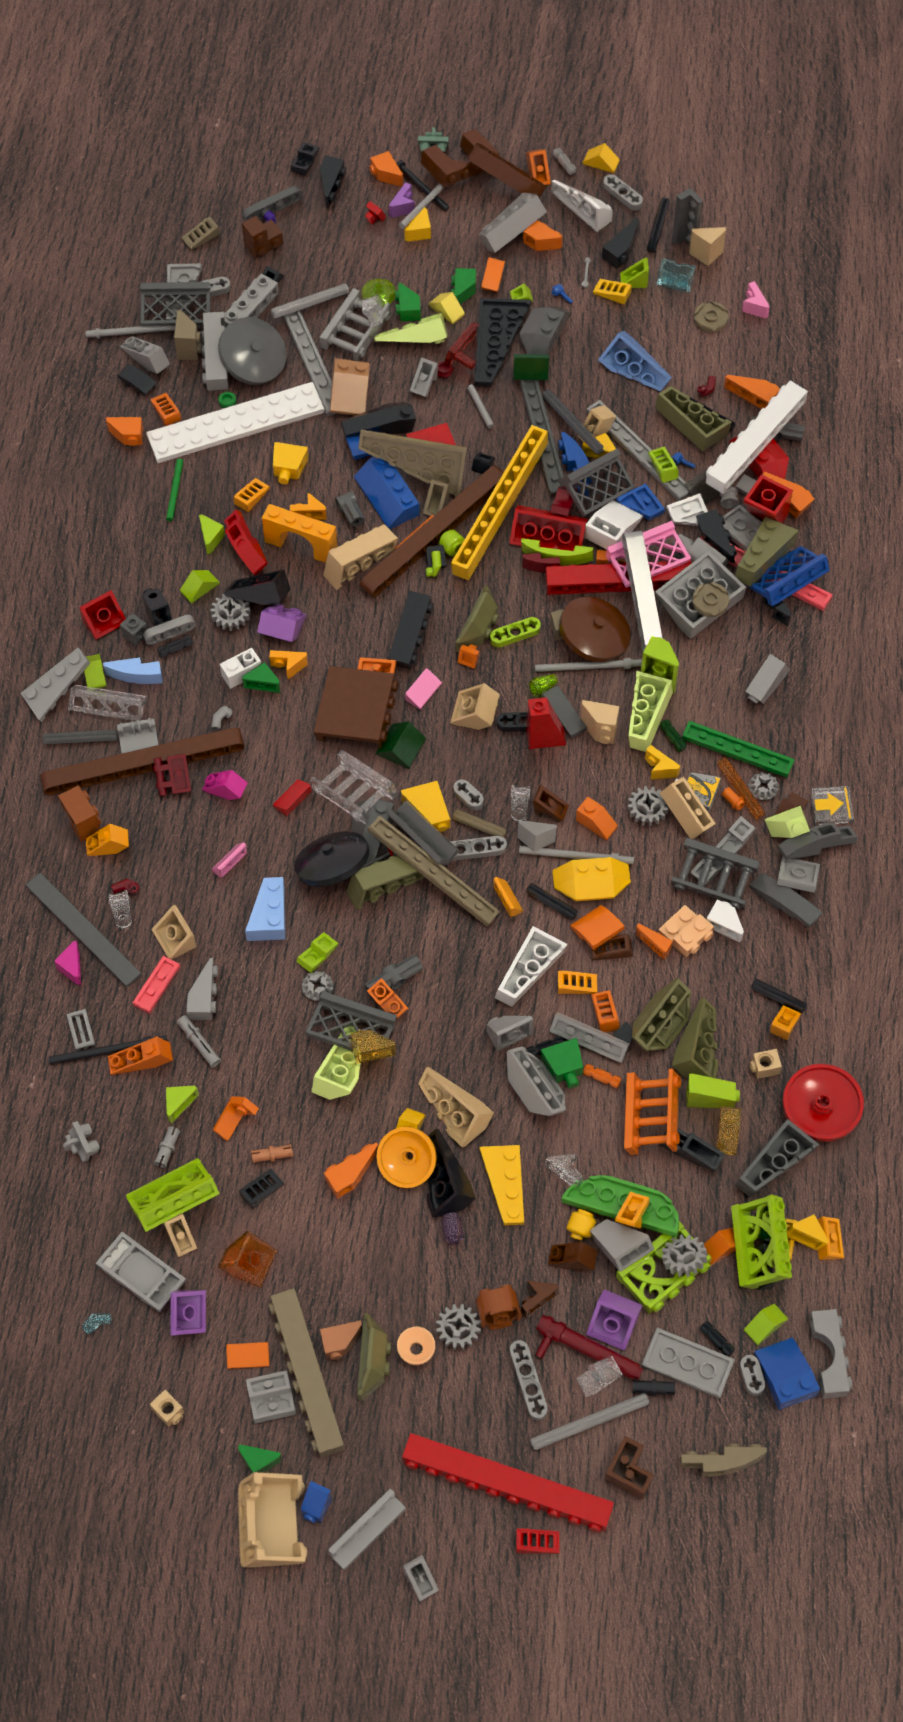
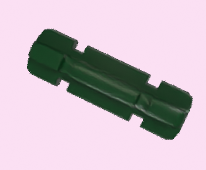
M665 719L660 723L661 729L666 731V736L675 745L674 747L678 752L685 750L686 743L684 740H681V736L674 726H671L672 723Z

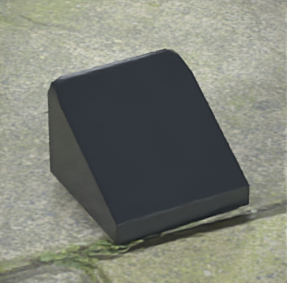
M266 266L263 275L277 283L284 277L283 274Z
M479 452L473 459L472 471L483 474L493 465L495 457Z
M443 545L426 547L428 567H432L431 552L440 551L441 568L446 567Z

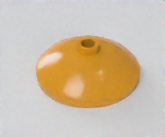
M399 1127L390 1131L383 1137L377 1149V1164L381 1174L387 1181L398 1187L412 1188L421 1185L432 1175L436 1166L437 1157L434 1144L424 1132L417 1128ZM408 1152L413 1154L412 1159L407 1157Z

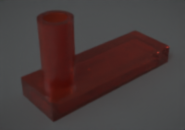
M473 321L447 352L445 363L451 365L456 360L470 370L474 368L477 361L462 351L475 337L479 327L478 323Z

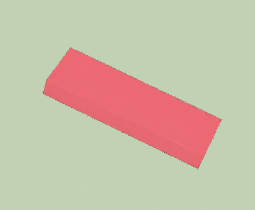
M163 956L136 996L133 1006L150 1014L180 969V964Z

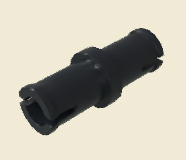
M652 1379V1381L633 1380V1394L645 1393L652 1394V1396H656V1394L675 1395V1381L663 1382L656 1381V1379Z

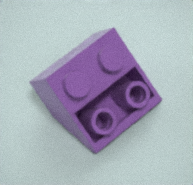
M282 604L270 605L261 612L257 632L293 642L299 635L306 614L301 613V610L297 608H284Z

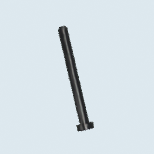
M399 160L396 163L401 172L426 195L432 191L405 166L406 163L403 160ZM438 195L433 199L444 211L449 209V205Z

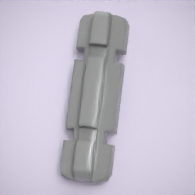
M561 148L554 149L553 156L558 159L557 161L569 175L575 174V165L571 164L572 162L563 153Z

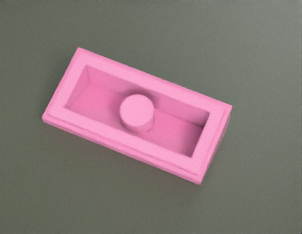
M426 668L405 693V701L421 710L442 682Z
M242 842L234 846L211 870L220 878L223 877L247 854L246 844Z

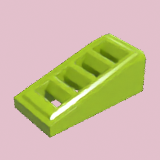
M665 446L648 452L662 483L679 477L678 467Z

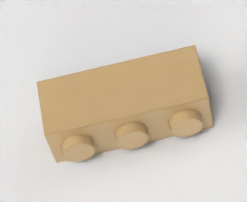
M684 776L660 792V795L690 839H695L716 824Z

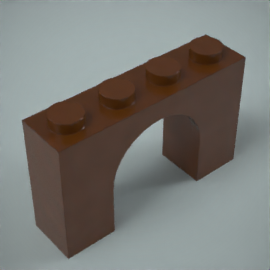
M476 129L462 134L460 147L468 156L476 143L484 145L499 155V152ZM437 145L422 151L420 163L444 188L485 171L470 160L456 161L449 158Z

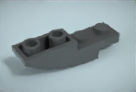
M834 822L809 828V832L785 840L778 845V849L786 860L819 855L822 848L856 843L857 835L849 825L837 827Z

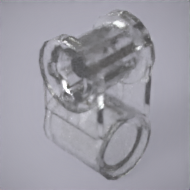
M376 294L361 300L363 314L368 317L369 325L371 327L380 325L384 320L383 304L380 296Z
M511 786V818L516 822H519V820L524 821L528 816L531 786Z
M124 890L123 893L113 895L109 893L110 906L116 926L121 929L128 928L132 924L128 891Z

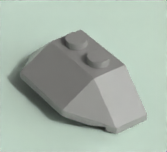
M523 1046L508 1050V1081L528 1111L547 1116L564 1112L566 1110L565 1094L544 1063L533 1054L527 1052V1049Z

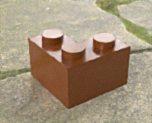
M78 785L58 795L60 804L69 817L72 829L80 842L100 830L99 824H101V820L98 816L99 812L94 804L90 805V798L85 790L82 791Z

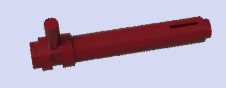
M543 1315L536 1330L544 1338L535 1356L543 1359L551 1341L561 1342L632 1380L640 1378L643 1372L640 1364L568 1328L567 1324L561 1321L558 1323L551 1316Z

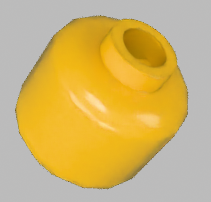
M578 1209V1212H572L566 1227L572 1233L570 1237L582 1241L583 1237L590 1238L592 1236L590 1230L596 1225V1220L593 1218L594 1214Z

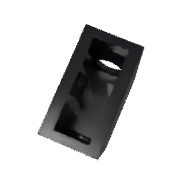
M146 589L143 592L142 598L153 627L172 620L169 605L160 589ZM158 610L162 612L160 617L156 613Z

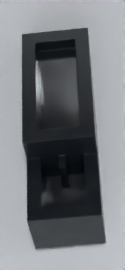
M677 1128V1132L679 1133L680 1142L677 1144V1152H673L667 1146V1143L659 1144L674 1154L712 1171H716L725 1153L693 1133L687 1134Z

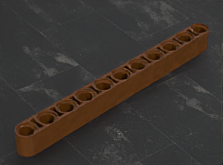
M495 465L491 466L366 574L360 582V587L372 597H377L426 554V547L436 546L443 533L454 530L489 499L504 472Z
M229 728L45 771L40 775L44 794L55 795L64 793L78 785L80 788L154 772L153 758L161 757L162 764H168L167 756L185 753L188 764L239 752L244 749L245 745L241 730L239 728Z

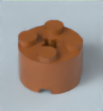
M502 1285L500 1288L493 1290L483 1289L479 1292L476 1306L483 1328L486 1325L489 1326L490 1330L503 1329L513 1325L512 1321L516 1318L517 1322L521 1319L522 1314L516 1291L512 1289L511 1285Z

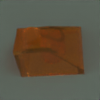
M246 1231L226 1248L218 1268L236 1279L262 1287L278 1250L250 1231Z

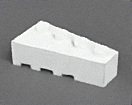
M533 926L500 984L495 998L512 1007L565 952L567 944Z

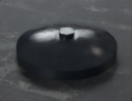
M350 831L335 832L322 836L307 845L297 856L294 869L302 883L315 887L328 886L339 883L358 872L368 860L370 850L362 835Z

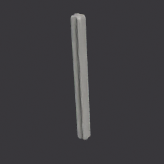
M645 1393L536 1436L530 1440L532 1448L538 1450L649 1404L648 1397Z

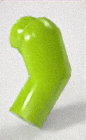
M440 551L431 552L432 567L426 568L427 577H436L441 568Z

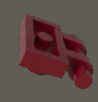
M185 753L167 756L168 764H162L161 757L153 758L155 765L153 766V771L156 772V789L159 790V796L167 795L166 787H172L173 794L191 791ZM169 770L170 781H165L163 771Z

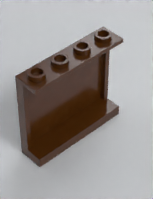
M329 666L314 727L316 740L324 741L326 736L375 742L379 748H382L383 742H386L387 739L386 727L391 722L390 710L394 708L395 704L394 692L398 691L399 686L394 673Z

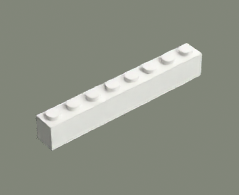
M789 381L786 386L783 385L778 395L770 399L768 406L762 408L758 417L755 420L752 419L747 429L741 431L737 440L728 446L725 454H721L718 457L716 464L708 468L706 471V484L724 494L806 402L808 391L792 381Z

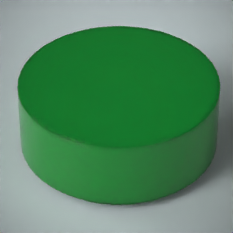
M223 392L220 394L218 400L221 408L224 409L236 405V396L233 393Z

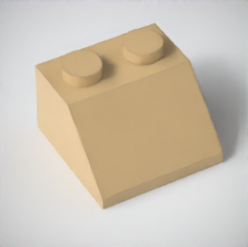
M485 683L459 691L450 723L477 730L492 726L500 694Z
M582 700L580 718L586 725L589 734L595 741L603 744H614L619 706Z

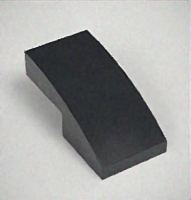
M304 142L298 149L297 157L291 164L290 171L306 175L315 161L319 146Z
M127 364L117 374V377L129 388L133 386L144 397L157 383L131 364Z
M762 596L761 603L774 610L772 617L788 626L792 614L787 605L781 601L771 606L768 604L767 598Z

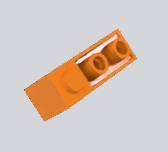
M154 1037L108 1056L111 1075L155 1068L173 1061L170 1042L159 1037Z
M377 1142L373 1145L368 1144L364 1146L359 1153L355 1155L350 1154L340 1164H333L326 1169V1172H324L325 1180L337 1199L356 1188L377 1155Z

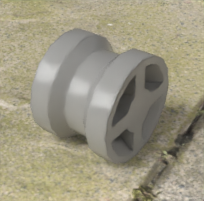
M730 486L724 494L720 492L722 507L734 508L738 505V498L736 497L738 490L735 487Z

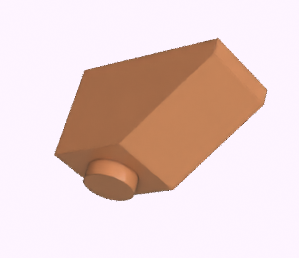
M361 1320L320 1329L326 1359L338 1360L343 1355H347L362 1332Z

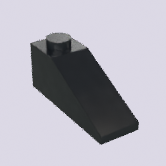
M638 218L634 219L602 247V258L616 269L624 265L629 259L638 232Z

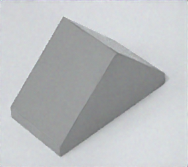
M519 820L517 838L533 851L555 843L557 825Z
M422 1555L403 1566V1572L419 1601L439 1591Z

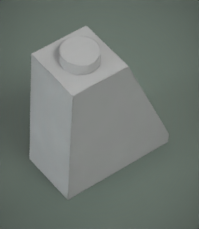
M769 654L745 691L749 695L748 699L756 704L758 702L764 704L789 673L790 669L786 663Z
M608 1219L590 1230L595 1244L620 1272L654 1250L647 1234Z

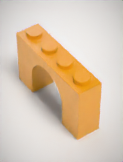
M271 504L268 505L262 516L264 541L266 543L281 548L288 532L299 534L311 543L314 559L326 563L328 552L332 548H337L336 526Z

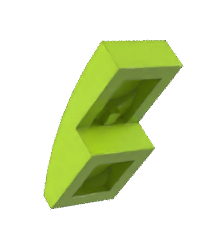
M323 932L311 942V946L305 952L298 956L296 962L312 973L330 956L339 943Z

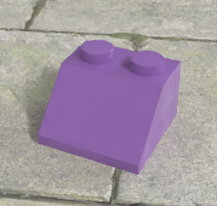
M604 1289L598 1299L586 1335L625 1351L643 1305Z

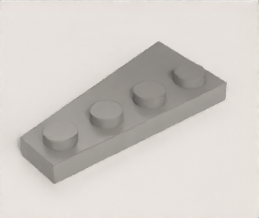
M167 264V282H197L202 264ZM170 297L166 299V306L173 301ZM182 297L179 300L182 305H186L190 301L188 297ZM177 303L170 308L175 314L177 310L181 309ZM167 311L166 320H169L173 316Z
M80 648L75 649L21 692V695L39 721L43 722L47 712L57 705L56 701L62 694H66L70 684L73 681L75 682L90 664Z

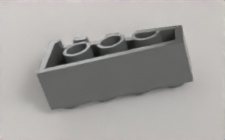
M787 1119L735 1183V1186L751 1198L814 1152L820 1144Z

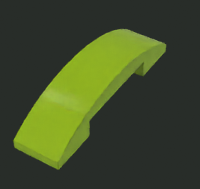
M523 538L521 540L522 552L525 554L540 553L541 559L559 557L561 566L580 565L591 562L594 558L592 547L575 545L574 551L540 547V541Z

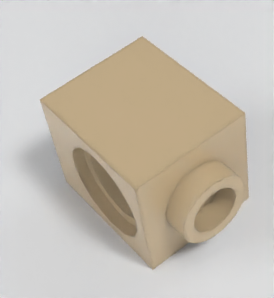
M777 1049L753 1053L750 1069L752 1073H755L757 1079L779 1075L782 1065ZM766 1062L769 1064V1066L764 1067L760 1063Z
M166 1390L150 1403L152 1411L168 1427L172 1424L176 1425L183 1418L184 1410L182 1406ZM172 1406L174 1410L170 1414L163 1413L165 1407Z

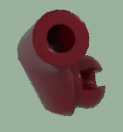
M715 376L708 377L706 386L702 385L701 387L699 385L697 387L699 396L705 397L715 391Z
M124 879L110 885L114 894L120 891L136 894L140 888L137 882L130 879Z

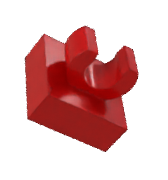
M369 201L366 205L369 212H367L365 218L372 225L377 219L383 222L386 218L383 210Z

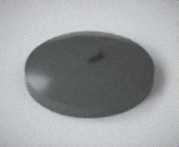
M253 317L239 318L231 322L220 336L218 343L220 360L225 369L237 380L250 385H263L274 380L283 370L286 362V347L277 330L267 322Z

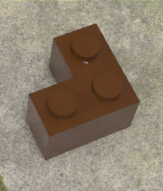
M254 216L242 223L244 246L255 259L283 244V233L272 219L263 224L257 216Z
M624 1436L605 1474L604 1480L643 1500L654 1474L636 1466L643 1452L644 1445Z

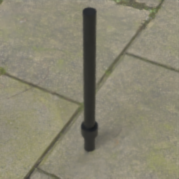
M167 1035L158 1036L159 1038L168 1041ZM147 1036L143 1037L142 1040L49 1056V1063L55 1064L115 1053L152 1038Z

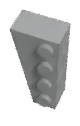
M522 193L490 224L483 227L479 236L488 251L496 253L547 213L537 195Z

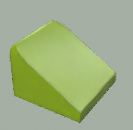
M525 284L510 291L511 299L531 300V303L533 302L531 291Z

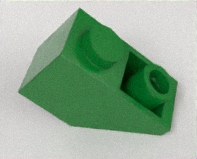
M456 268L455 275H452V286H455V289H451V292H453L460 305L476 293V269Z
M398 283V290L395 291V301H399V304H396V315H400V322L421 321L420 296L402 283Z

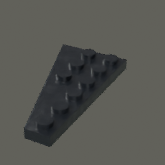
M480 298L474 386L493 385L531 306V300Z

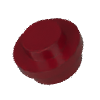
M447 361L439 362L437 376L441 378L451 376L453 368Z

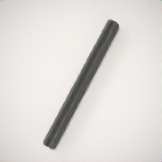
M550 389L542 392L543 398L596 454L604 451L603 445Z

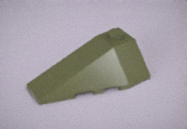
M704 997L700 998L674 1054L672 1067L685 1078H688L689 1074L716 1078L718 1060L715 1059L714 1050L717 1049V1042H714V1032L717 1030L716 1008Z

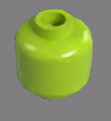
M449 530L442 534L439 545H443L446 554L455 557L465 539L457 531Z

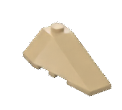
M426 1067L418 1084L429 1103H433L438 1111L437 1116L445 1123L448 1135L461 1147H465L486 1129L494 1112L470 1093L431 1068Z

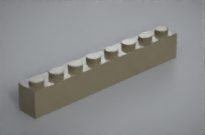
M295 1288L271 1295L272 1303L268 1305L271 1315H276L278 1322L274 1323L277 1334H282L284 1341L280 1342L283 1353H288L290 1361H286L289 1373H294L296 1380L292 1381L295 1392H300L302 1400H299V1405L302 1413L306 1412L308 1420H305L308 1433L312 1432L314 1440H311L314 1453L319 1452V1456L322 1458L344 1451L342 1437Z

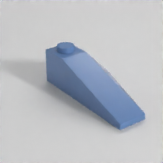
M625 331L617 334L598 359L610 371L624 375L629 379L636 380L659 391H662L672 378Z

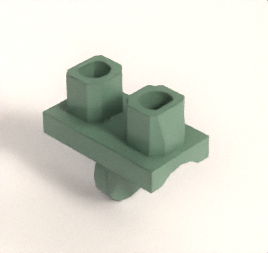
M432 127V132H426L425 136H418L421 154L424 149L437 145L446 153V149L449 146L448 137H442V132H436V127Z

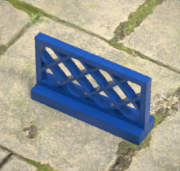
M799 546L778 559L772 567H769L765 574L757 580H762L761 583H754L751 587L746 586L767 598L768 604L774 606L829 572L827 556L824 554L818 556L808 549ZM800 553L804 554V556L795 557ZM794 562H803V564H794ZM774 579L772 582H765V580Z

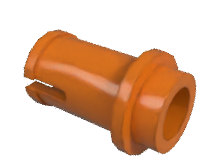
M730 787L722 792L721 796L732 805L734 810L739 811L744 807V798L739 797Z

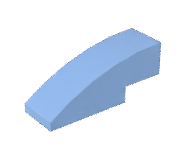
M140 658L103 662L105 674L114 679L136 684L163 683L159 661L141 664Z

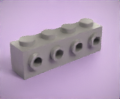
M260 274L257 279L255 278L249 288L242 292L239 299L232 303L229 310L224 312L226 327L239 318H257L279 294L278 283L263 274Z

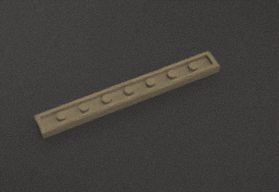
M380 815L367 829L369 833L485 926L488 927L500 912L443 865L438 864L428 853Z

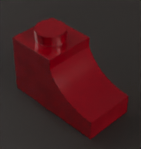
M560 485L558 487L550 512L568 516L574 510L575 503L565 486L561 487Z

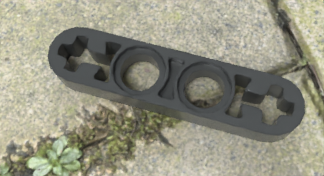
M291 186L249 206L243 211L242 217L245 221L254 216H257L260 220L264 218L267 211L275 213L298 202L302 198L303 193L298 186Z

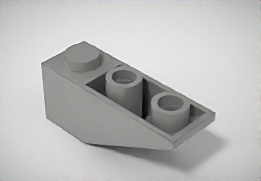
M136 337L128 338L120 346L123 351L140 365L153 373L158 374L170 364L162 347Z
M213 958L209 959L188 993L187 1016L189 1020H212V1013H216V1001H213V995H217V983H214V977L218 976V966L214 965Z

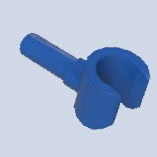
M561 284L552 287L553 290L551 292L555 297L561 295L570 304L573 303V300L564 292Z
M680 452L675 453L671 457L676 466L679 463L693 469L696 466L684 459Z

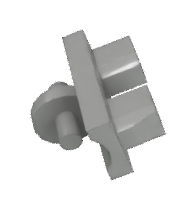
M78 1121L72 1122L73 1127L69 1130V1134L65 1136L67 1141L63 1144V1148L65 1151L71 1150L73 1154L78 1153L82 1163L87 1162L91 1155L98 1153L100 1146L96 1140L87 1142L86 1138L92 1134L89 1124L79 1125Z

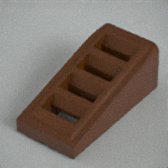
M628 934L614 936L600 945L602 953H598V947L594 950L591 948L593 960L633 956L632 941ZM606 945H609V951L606 952Z

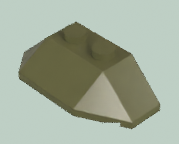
M484 585L455 642V652L459 653L462 645L469 646L472 644L477 647L483 645L485 640L490 638L493 624L496 625L498 622V606L487 585Z
M676 978L658 991L633 1023L632 1038L645 1051L668 1049L689 1020L691 990L679 978Z
M364 1313L357 1390L358 1401H363L385 1382V1375H389L390 1362H386L387 1355H391V1342H388L387 1334L368 1313Z

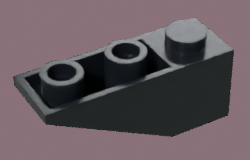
M325 155L320 166V178L326 208H329L331 202L335 200L336 190L340 189L341 179L345 177L347 168L344 165L343 159Z
M717 509L697 515V525L703 540L725 556L731 563H735L734 556L737 555L735 546L730 545L729 540H731L728 529L725 530L723 527L725 525L723 515H719Z

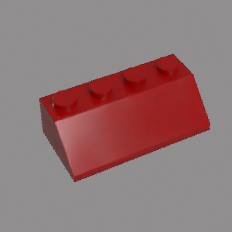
M518 505L515 508L509 544L522 546L521 540L523 538L540 541V547L574 551L575 545L583 546L585 526L588 519L572 515L564 516L546 510Z

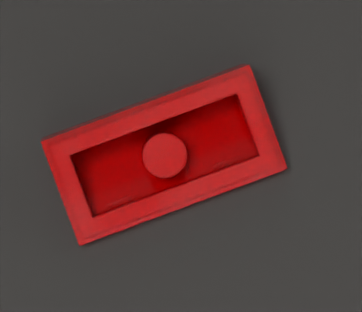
M297 779L273 804V807L287 817L312 792L311 785Z

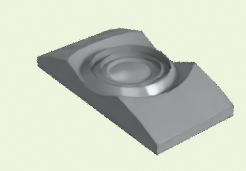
M123 1232L119 1234L96 1262V1265L113 1280L126 1287L140 1300L159 1312L170 1301L171 1292L179 1290L186 1281V1278Z

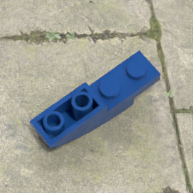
M561 432V440H558V447L560 451H563L561 455L562 463L566 465L567 471L574 472L589 464L581 447L568 434ZM587 477L586 484L589 485L588 483H592V479ZM576 485L577 493H580L581 487ZM585 489L584 496L589 497V490Z

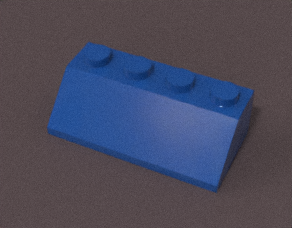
M372 457L368 459L354 476L361 490L389 529L420 515L419 502L397 469L390 465L389 462L381 458Z

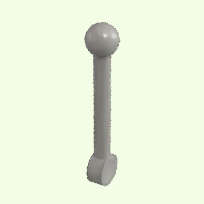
M585 258L584 260L586 264L584 281L582 282V288L584 289L588 288L587 278L589 264L591 263L590 258Z

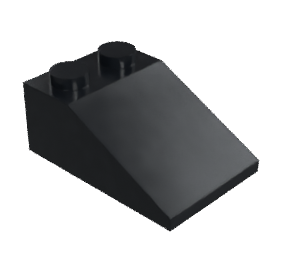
M282 569L234 580L224 591L225 596L261 605L270 604L275 606L281 603V600L286 597L291 588L285 570Z

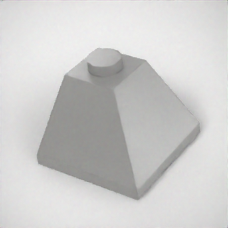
M532 1016L495 1017L486 1024V1032L497 1051L531 1036L533 1030Z

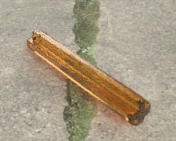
M726 757L718 761L719 767L740 797L744 798L745 804L756 819L763 818L765 811Z

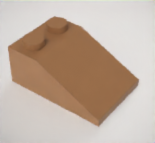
M335 358L331 381V413L356 416L365 412L370 363Z

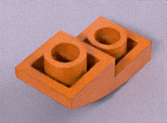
M488 257L481 289L495 293L498 292L505 261Z
M382 978L367 990L385 1012L397 1015L396 1020L409 1009Z

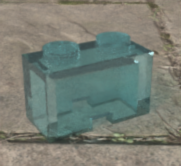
M663 258L658 270L657 285L690 292L694 282L696 266L685 263L680 265L676 264V261Z

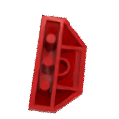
M737 437L729 440V443H734L737 440ZM772 439L748 467L757 478L764 472L785 479L789 457L777 442Z

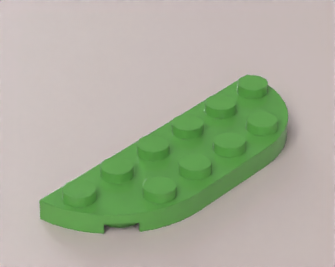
M605 1175L591 1176L588 1180L574 1183L561 1198L562 1203L615 1219L629 1193L640 1194L649 1197V1205L642 1216L641 1227L676 1238L679 1232L678 1212L666 1195L655 1189Z

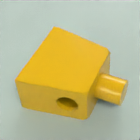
M279 442L274 443L273 471L274 475L279 477V483L286 485L289 483V479H299L309 458L308 447Z

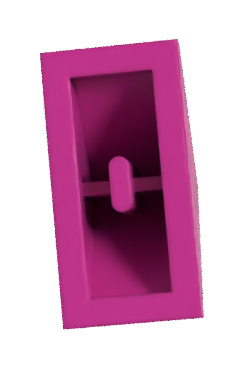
M73 941L54 962L57 970L75 984L81 985L79 947L77 941Z

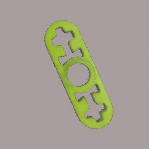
M530 617L494 629L490 634V643L494 647L499 648L535 636L540 632L541 623L539 619ZM513 629H518L521 633L515 636L510 632Z

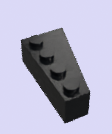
M409 591L388 660H396V666L411 670L412 665L416 664L417 652L419 647L422 646L423 635L427 630L429 619L434 609L431 596Z

